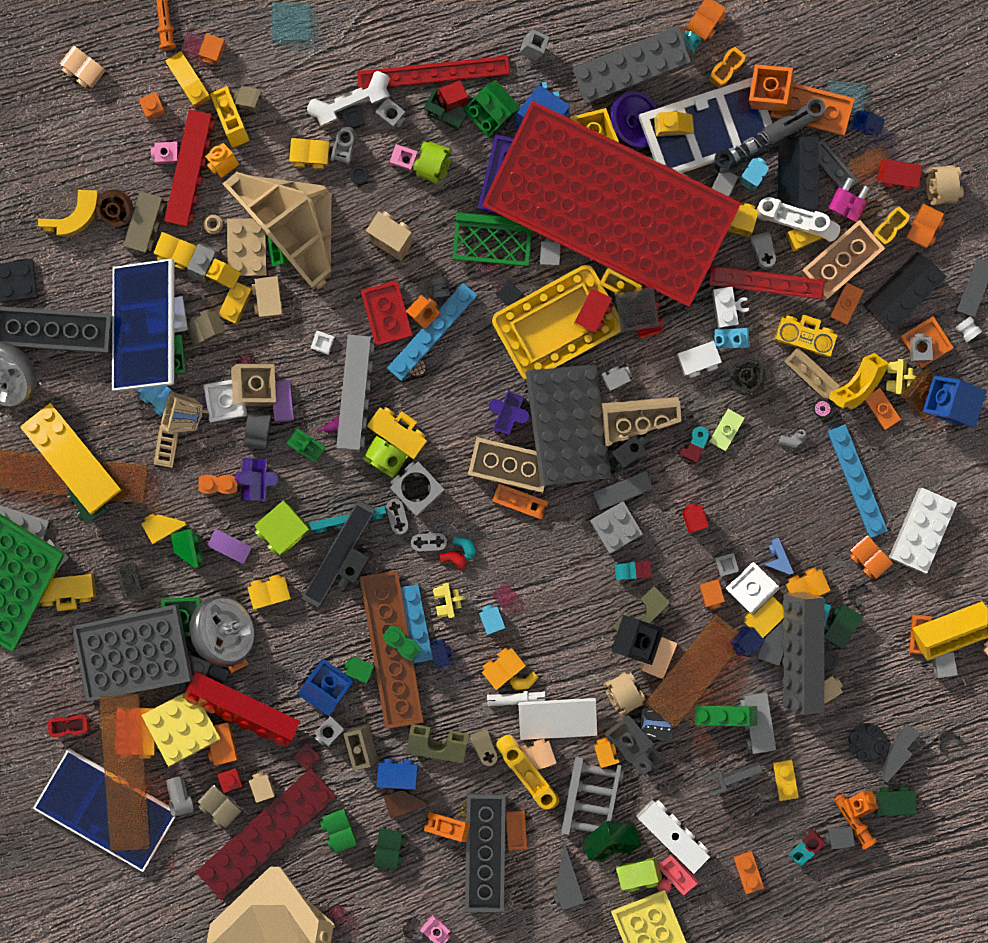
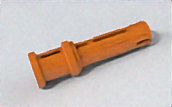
M156 0L159 19L157 33L160 35L161 43L159 49L176 48V43L173 40L174 28L170 23L168 0Z
M842 793L835 797L833 801L852 827L853 836H856L861 843L862 850H865L876 843L877 840L871 836L867 829V824H863L859 818H850L844 800L847 798Z

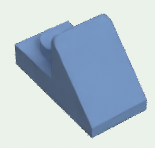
M779 538L771 540V545L768 547L772 556L776 555L777 559L763 565L787 575L793 574Z

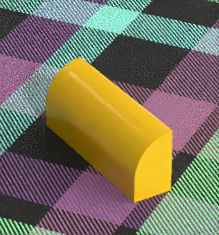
M983 601L913 628L917 645L927 661L988 638V608Z

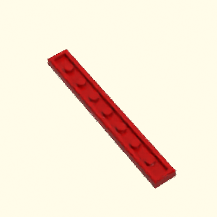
M509 56L357 71L358 86L363 90L369 87L373 74L376 71L389 76L390 80L387 88L510 76Z

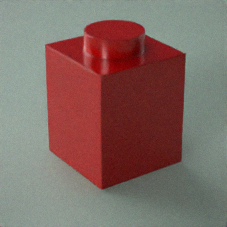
M460 80L439 88L437 101L440 107H444L445 112L467 104L468 95Z
M238 767L217 774L223 793L244 785Z

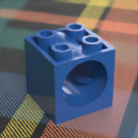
M538 85L517 112L514 129L518 131L532 100L568 118L570 117V105Z
M934 376L923 412L951 424L975 428L987 391L960 379Z

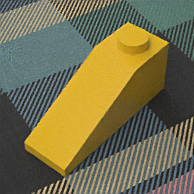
M182 51L165 60L195 109L211 100V97Z
M226 86L210 93L232 148L250 141L228 87Z

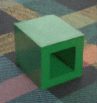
M353 656L352 660L348 659L344 669L347 670L345 675L368 683L375 665Z

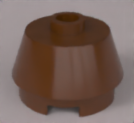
M107 190L97 199L96 213L100 220H103L112 227L126 224L131 219L133 204L129 195L124 191Z

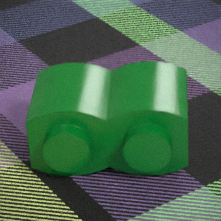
M391 625L382 635L384 641L391 647L397 648L401 656L407 660L412 661L421 651L419 644L413 639L407 638L405 633L397 626Z
M345 808L322 817L323 821L320 824L323 832H328L330 839L327 840L331 851L334 850L335 853L358 845Z

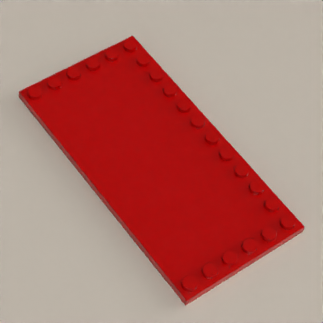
M532 100L482 206L690 307L741 202Z

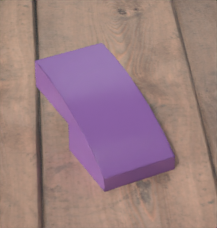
M290 380L275 381L276 403L273 404L275 423L294 421Z
M217 529L214 530L207 544L208 547L244 564L252 548L250 545Z

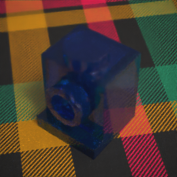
M856 111L851 129L859 130L861 133L872 136L873 133L878 135L882 132L885 119L869 111Z
M444 638L433 640L434 644L430 645L434 668L452 665L453 660L449 661L448 658L452 657L450 645L446 646Z

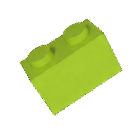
M657 857L625 863L616 867L621 890L628 889V892L639 890V887L646 885V888L655 887L662 880Z

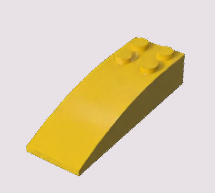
M51 403L20 426L90 514H93L121 491Z

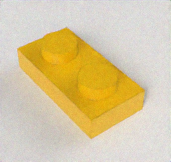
M792 759L773 762L779 801L799 798Z

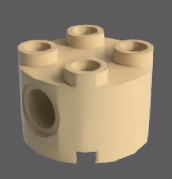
M954 165L929 167L926 174L930 173V176L926 178L925 183L928 200H932L931 205L956 203L960 197H963V187L960 186L959 180L961 178V169Z
M625 672L603 684L605 688L608 687L605 692L616 711L620 709L619 715L621 717L627 715L633 709L641 707L643 701L646 700L642 691H638L634 685L636 684L634 676L631 673L626 674Z

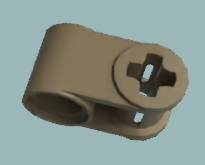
M487 728L469 735L481 762L485 766L494 765L498 756ZM486 752L494 754L492 763L484 761L483 758L486 756Z

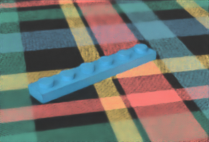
M462 283L438 310L440 312L438 317L426 329L422 328L387 369L402 382L478 297L477 294Z
M846 424L827 431L868 536L872 538L887 532V527Z

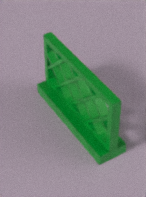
M456 212L452 260L528 267L532 230L506 217ZM459 227H467L471 234L463 239L459 235ZM481 229H486L491 234L484 241L476 234ZM499 231H506L510 237L501 243L495 235ZM519 232L528 233L527 240L522 244L514 237ZM474 235L480 244L472 250L466 241ZM492 237L499 244L493 251L485 245ZM513 239L518 247L510 253L504 245ZM464 244L470 252L465 256H458L457 248ZM482 245L489 253L484 258H480L475 254V251ZM501 247L508 254L503 260L497 259L494 255ZM521 249L526 255L525 262L517 261L512 255Z

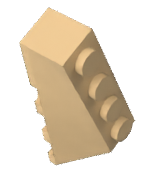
M678 397L602 404L606 446L618 441L627 440L639 434H645L654 429H660L681 422V407Z

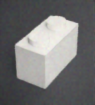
M714 341L677 354L684 377L688 375L690 378L701 375L700 371L705 369L708 372L718 369V365L722 363Z

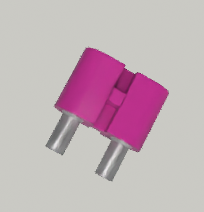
M848 177L843 188L837 189L828 209L857 223L867 204V201L864 199L870 188L864 186L857 197L848 192L854 181Z

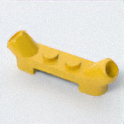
M512 735L501 737L497 741L496 747L510 769L515 772L541 808L546 810L555 808L559 803L558 794L547 783L518 745Z

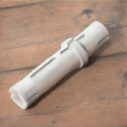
M545 691L487 694V700H495L488 701L487 704L490 707L518 705V702L545 701V698H538L545 697Z

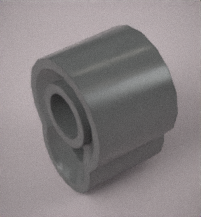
M249 411L244 447L267 450L272 423L271 414Z

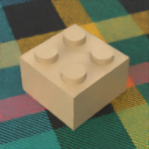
M236 364L231 368L233 406H271L276 403L274 364Z

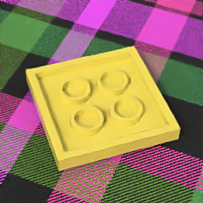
M183 694L141 715L168 767L220 741V737L205 709L199 705L188 703L186 699L182 698Z
M665 890L658 891L611 911L624 943H686Z

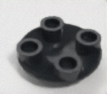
M870 723L860 724L851 731L848 738V747L851 754L858 760L871 762L878 759L886 751V737L878 726Z

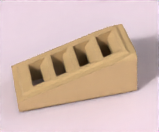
M160 426L154 458L155 465L173 468L180 432L168 433ZM164 433L172 434L173 438L163 437ZM162 441L172 442V446L163 445ZM161 448L171 450V454L161 452ZM159 457H169L170 461L159 460Z

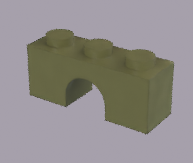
M654 586L640 599L646 607V614L640 620L654 625L656 622L654 618L659 614L663 616L670 609L668 607L670 602ZM622 617L612 626L617 632Z
M411 724L406 754L429 757L435 760H446L453 763H464L468 734L449 731V736L446 740L435 741L430 736V727Z

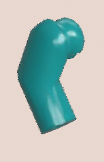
M455 535L453 544L463 547L466 559H473L476 555V548L470 539Z

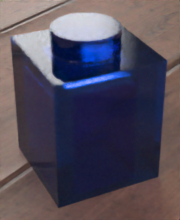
M745 626L730 641L733 651L738 656L750 657L765 642L754 627Z

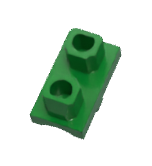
M298 428L286 443L314 463H316L326 447Z

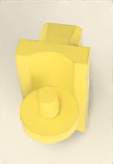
M898 359V362H889L888 373L897 374V380H887L886 390L905 396L906 380L907 387L912 388V383L918 380V376L913 375V368H908L907 373V361H904V359Z
M449 583L433 589L435 599L445 597L446 605L436 607L438 617H455L452 602L455 601L456 609L462 608L460 600H465V596H459V590L455 589L453 590L454 598H451Z

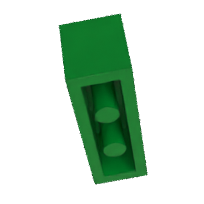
M697 705L695 706V725L756 726L757 706Z

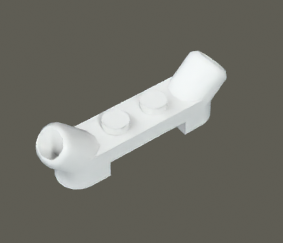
M376 71L367 89H356L352 91L351 96L346 98L345 95L334 99L335 103L332 104L312 99L309 102L307 112L318 119L321 127L339 120L337 112L369 98L372 104H377L386 100L387 97L389 98L390 94L387 90V85L390 78L388 75Z
M767 197L762 199L756 209L759 210L757 218L761 221H771L814 234L829 242L836 240L840 233V225L830 220L826 214L817 211L813 213L783 204L775 198Z

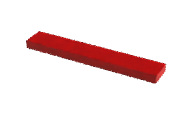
M712 265L709 285L822 300L825 280Z

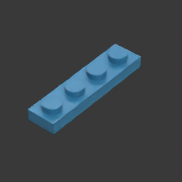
M419 585L401 587L409 638L416 641L421 648V651L413 661L418 663L433 660Z

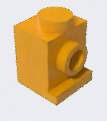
M608 737L597 740L594 748L600 767L603 768L619 763L618 758L614 759V755H617L614 744L609 743Z

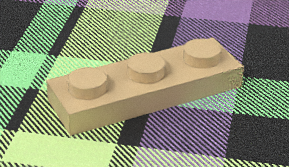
M799 347L784 361L823 398H829L830 393L840 387Z

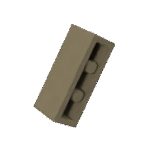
M139 192L123 245L126 249L148 255L149 251L153 250L155 240L152 239L154 233H157L160 227L158 219L160 214L163 215L166 207L162 197Z

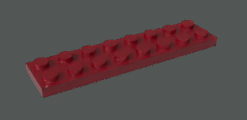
M310 768L202 865L196 873L220 900L224 899L337 796L316 772Z

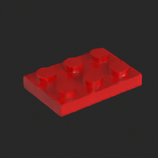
M397 280L360 290L375 346L412 336Z

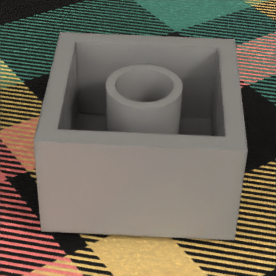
M624 501L590 520L592 527L608 554L643 534Z

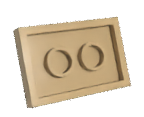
M253 218L227 219L228 265L241 272L239 277L267 276L266 233Z

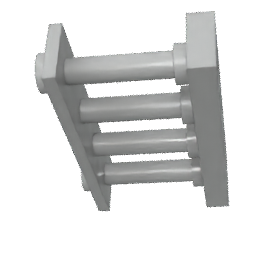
M575 756L562 823V834L569 835L570 830L573 831L574 829L593 832L599 827L576 822L575 819H572L573 811L577 812V810L606 815V821H611L618 782L623 780L624 770L621 769L620 764L616 765V770L587 765L586 762H583V757ZM588 772L614 777L613 787L609 789L583 784V781H579L580 774ZM581 791L610 796L609 808L580 803L579 800H576L577 792L581 793Z

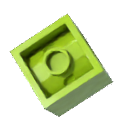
M284 500L254 525L257 529L254 532L261 540L266 539L270 543L267 547L273 554L282 556L311 531Z

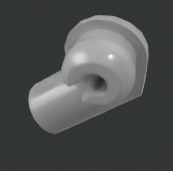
M798 430L791 437L781 435L779 444L797 448L806 441L807 433L804 430Z

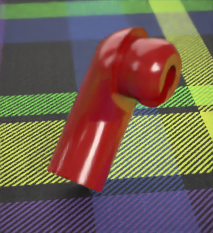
M457 551L439 554L441 563L451 561L459 570H463L467 566L466 558Z

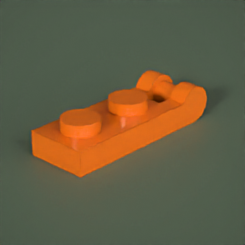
M498 484L492 502L543 520L544 509L549 504L548 501L502 484ZM532 503L538 504L536 511L530 509Z
M428 812V823L425 825L424 831L460 842H467L470 823L438 813Z

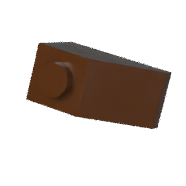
M392 788L387 790V794L383 796L390 818L428 806L426 800L404 789Z

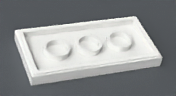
M596 698L518 702L520 740L597 736Z

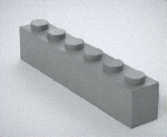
M348 335L337 451L360 453L361 448L365 447V436H362V431L367 427V418L364 417V410H368L369 407L366 391H370L371 380H368V372L372 373L373 361L369 360L370 354H374L375 345L374 342H371L370 336Z

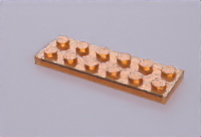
M715 614L648 698L645 705L672 727L676 728L746 638Z

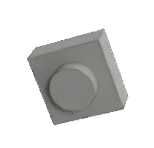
M734 553L715 558L720 577L739 572Z

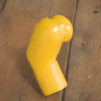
M532 671L525 679H519L517 676L512 677L510 685L515 690H527L539 677Z

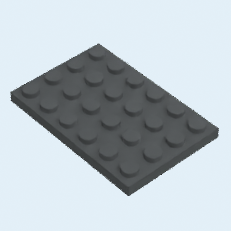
M597 365L526 371L541 486L612 478L610 462L607 458L609 456L608 447L605 443Z
M179 604L72 626L86 702L193 681Z

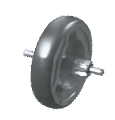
M0 341V405L5 407L20 406L26 403L35 392L37 386L36 372L31 361L21 350L9 343Z
M215 596L204 600L197 606L190 621L192 643L198 654L212 665L220 667L236 665L242 662L252 650L255 639L253 621L244 606L233 598ZM214 616L218 619V624H215L213 620ZM217 640H221L220 646L216 645Z

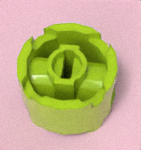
M424 141L420 148L421 156L419 160L416 159L413 170L416 171L417 177L440 185L441 181L439 179L443 180L451 163V159L448 156L452 155L453 151L432 141L428 143Z
M376 436L362 459L394 479L408 456Z

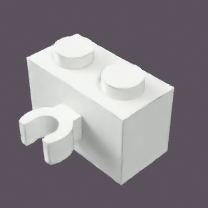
M732 287L714 289L711 293L717 328L737 327L739 324L737 311L741 313L749 311V308H742L740 306L741 302L747 301V298H740L735 302Z

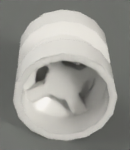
M971 316L955 327L958 332L963 334V339L966 343L982 332L979 327L975 326L974 319Z

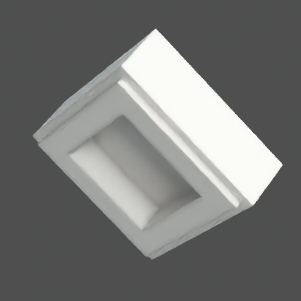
M316 331L310 349L329 355L335 337Z

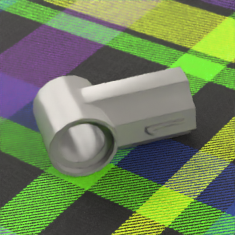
M183 776L166 780L170 796L169 808L172 816L176 817L192 813L193 803L190 796L187 795Z

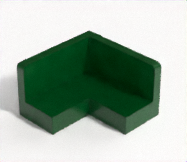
M434 87L424 106L425 115L459 131L467 116L463 110L464 107L460 106L445 112L444 107H440L437 101L438 89Z
M611 821L602 823L583 840L589 861L604 862L614 853L630 854L641 845L634 824Z

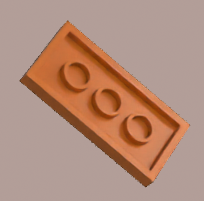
M794 83L789 112H771L770 118L779 120L806 105L811 99L819 98L825 104L824 116L820 121L813 122L805 127L845 136L855 98ZM812 107L810 109L813 113L820 112V110L817 107Z

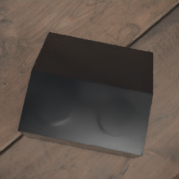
M623 615L611 652L652 665L664 628Z

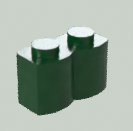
M379 827L374 867L397 870V866H401L403 855L399 854L400 847H404L405 835H402V830Z

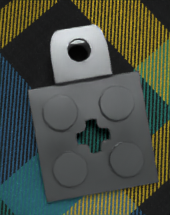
M629 715L605 733V736L608 737L629 763L631 762L643 775L649 772L662 759L658 751L653 747L652 741Z
M755 762L724 775L718 771L703 778L705 782L717 778L720 787L709 791L710 796H714L727 791V785L734 787L741 784L740 780L745 778L748 780L758 778L759 773L763 771L760 764Z

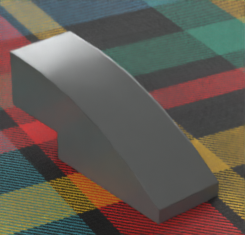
M906 723L897 733L886 755L881 778L886 783L913 755L907 748L920 735Z

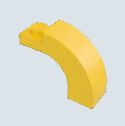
M78 190L77 206L70 216L64 219H38V227L43 229V232L51 233L57 229L56 235L59 237H68L80 233L94 220L97 214L96 202L100 193L95 190Z
M875 353L864 357L852 380L845 386L832 391L829 399L838 407H848L851 410L856 408L877 387L889 363Z

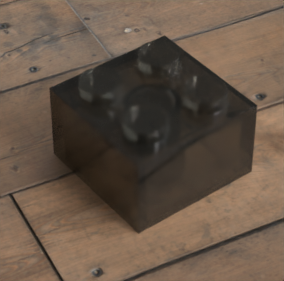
M653 286L615 292L621 332L659 326Z

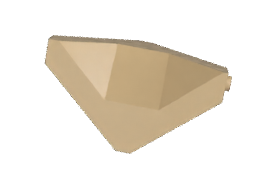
M236 172L223 183L228 192L262 228L313 290L315 288L318 290L327 283L325 280L331 276L332 194L323 185L250 176Z
M269 867L210 924L207 943H331L335 925L301 895L281 867Z

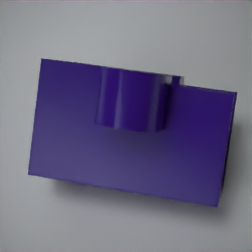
M508 390L504 402L494 399L489 403V410L498 415L493 431L509 436L515 422L520 424L528 422L529 413L520 408L524 395L519 396Z
M243 459L242 471L237 472L235 475L236 483L242 485L241 501H266V486H274L278 483L279 478L276 473L266 472L267 459Z

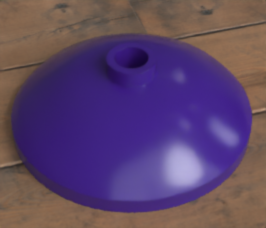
M629 91L620 95L612 106V127L617 137L630 147L643 148L649 146L638 117L642 113L658 109L649 96L642 92ZM653 118L650 119V122L655 134V124Z

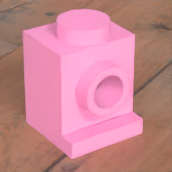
M177 141L154 143L155 147H151V159H155L156 164H177L179 156V144ZM162 149H167L166 155L161 154Z
M396 144L390 159V165L412 172L416 159L419 160L420 158L417 157L418 151ZM408 157L410 160L408 163H404L402 159Z
M434 914L420 929L434 943H446L451 937L448 934L451 929ZM439 929L441 933L434 935L433 930Z

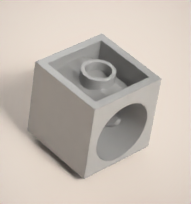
M412 462L405 468L406 473L402 477L398 475L390 482L392 484L390 488L418 517L445 492V489L419 462L416 464ZM411 475L414 477H421L423 475L430 481V485L428 484V492L430 493L422 501L420 499L409 501L403 494V491H405V484L403 483Z

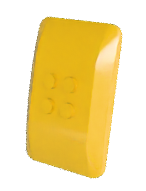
M580 266L494 314L492 318L493 326L523 379L527 380L526 371L556 368L613 337L622 330L623 322L614 305L609 315L604 314L602 320L605 323L600 332L596 330L595 334H592L574 325L591 288L608 296L604 287L599 284L600 280L591 266Z

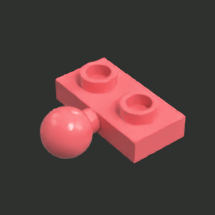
M673 853L659 864L660 870L667 878H662L657 883L658 891L665 890L668 893L673 884L684 896L699 882Z

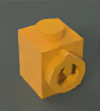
M224 143L213 147L210 153L205 156L209 162L207 164L209 170L213 174L217 173L221 178L240 165L234 154Z

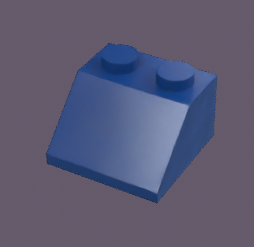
M322 659L304 683L298 696L327 716H330L354 680Z
M383 758V762H379L377 787L416 790L418 764H414V760L403 759L402 763H397L395 759Z

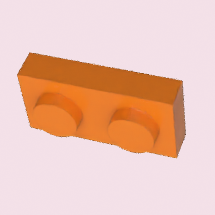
M752 851L734 856L733 858L745 894L764 889Z

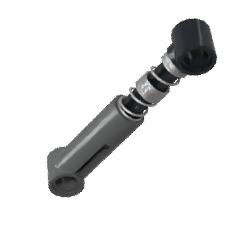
M813 98L806 105L763 128L762 134L758 133V136L755 138L751 137L744 141L742 145H736L735 149L719 150L714 158L715 169L720 173L729 172L739 162L740 158L748 157L747 154L757 152L758 148H762L765 144L773 145L805 126L820 121L825 112L824 102L819 98ZM812 107H817L820 110V112L813 113L810 109ZM726 158L729 163L723 165L719 162V159Z

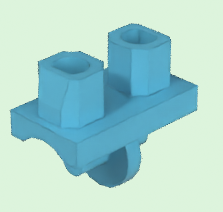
M749 328L715 329L714 338L717 349L750 347Z

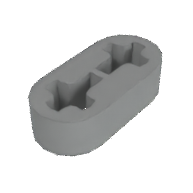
M391 499L386 505L391 528L396 534H404L409 527L404 506L400 500ZM393 502L397 505L400 504V508H398L399 515L397 516L389 508ZM396 518H400L401 523H405L403 531L395 529L394 526L397 525Z
M441 533L417 534L411 539V547L416 551L443 550L447 545V539ZM440 536L444 543L441 544V547H437L436 544H430V540H436V537ZM421 537V540L428 541V544H423L421 548H418L417 545H414V541Z

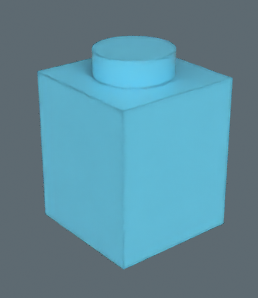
M491 604L482 608L483 612L479 614L487 635L505 628L497 606L493 607Z

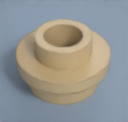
M210 215L204 220V228L210 234H217L223 228V221L217 215ZM213 221L217 222V226L215 228L210 227V224Z

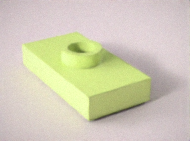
M727 409L709 442L726 451L745 418Z

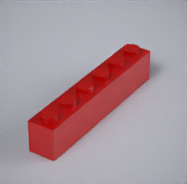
M194 110L188 111L164 219L166 224L189 228V225L194 222L195 213H192L194 205L197 206L199 194L196 193L198 187L202 185L203 176H201L202 168L205 169L207 163L205 153L206 150L210 149L211 145L209 134L210 131L213 132L215 127V120H213L211 114Z
M196 671L193 674V681H189L182 697L188 703L199 705L209 713H216L226 721L235 722L243 729L254 731L262 738L273 740L279 746L287 747L290 744L300 722Z

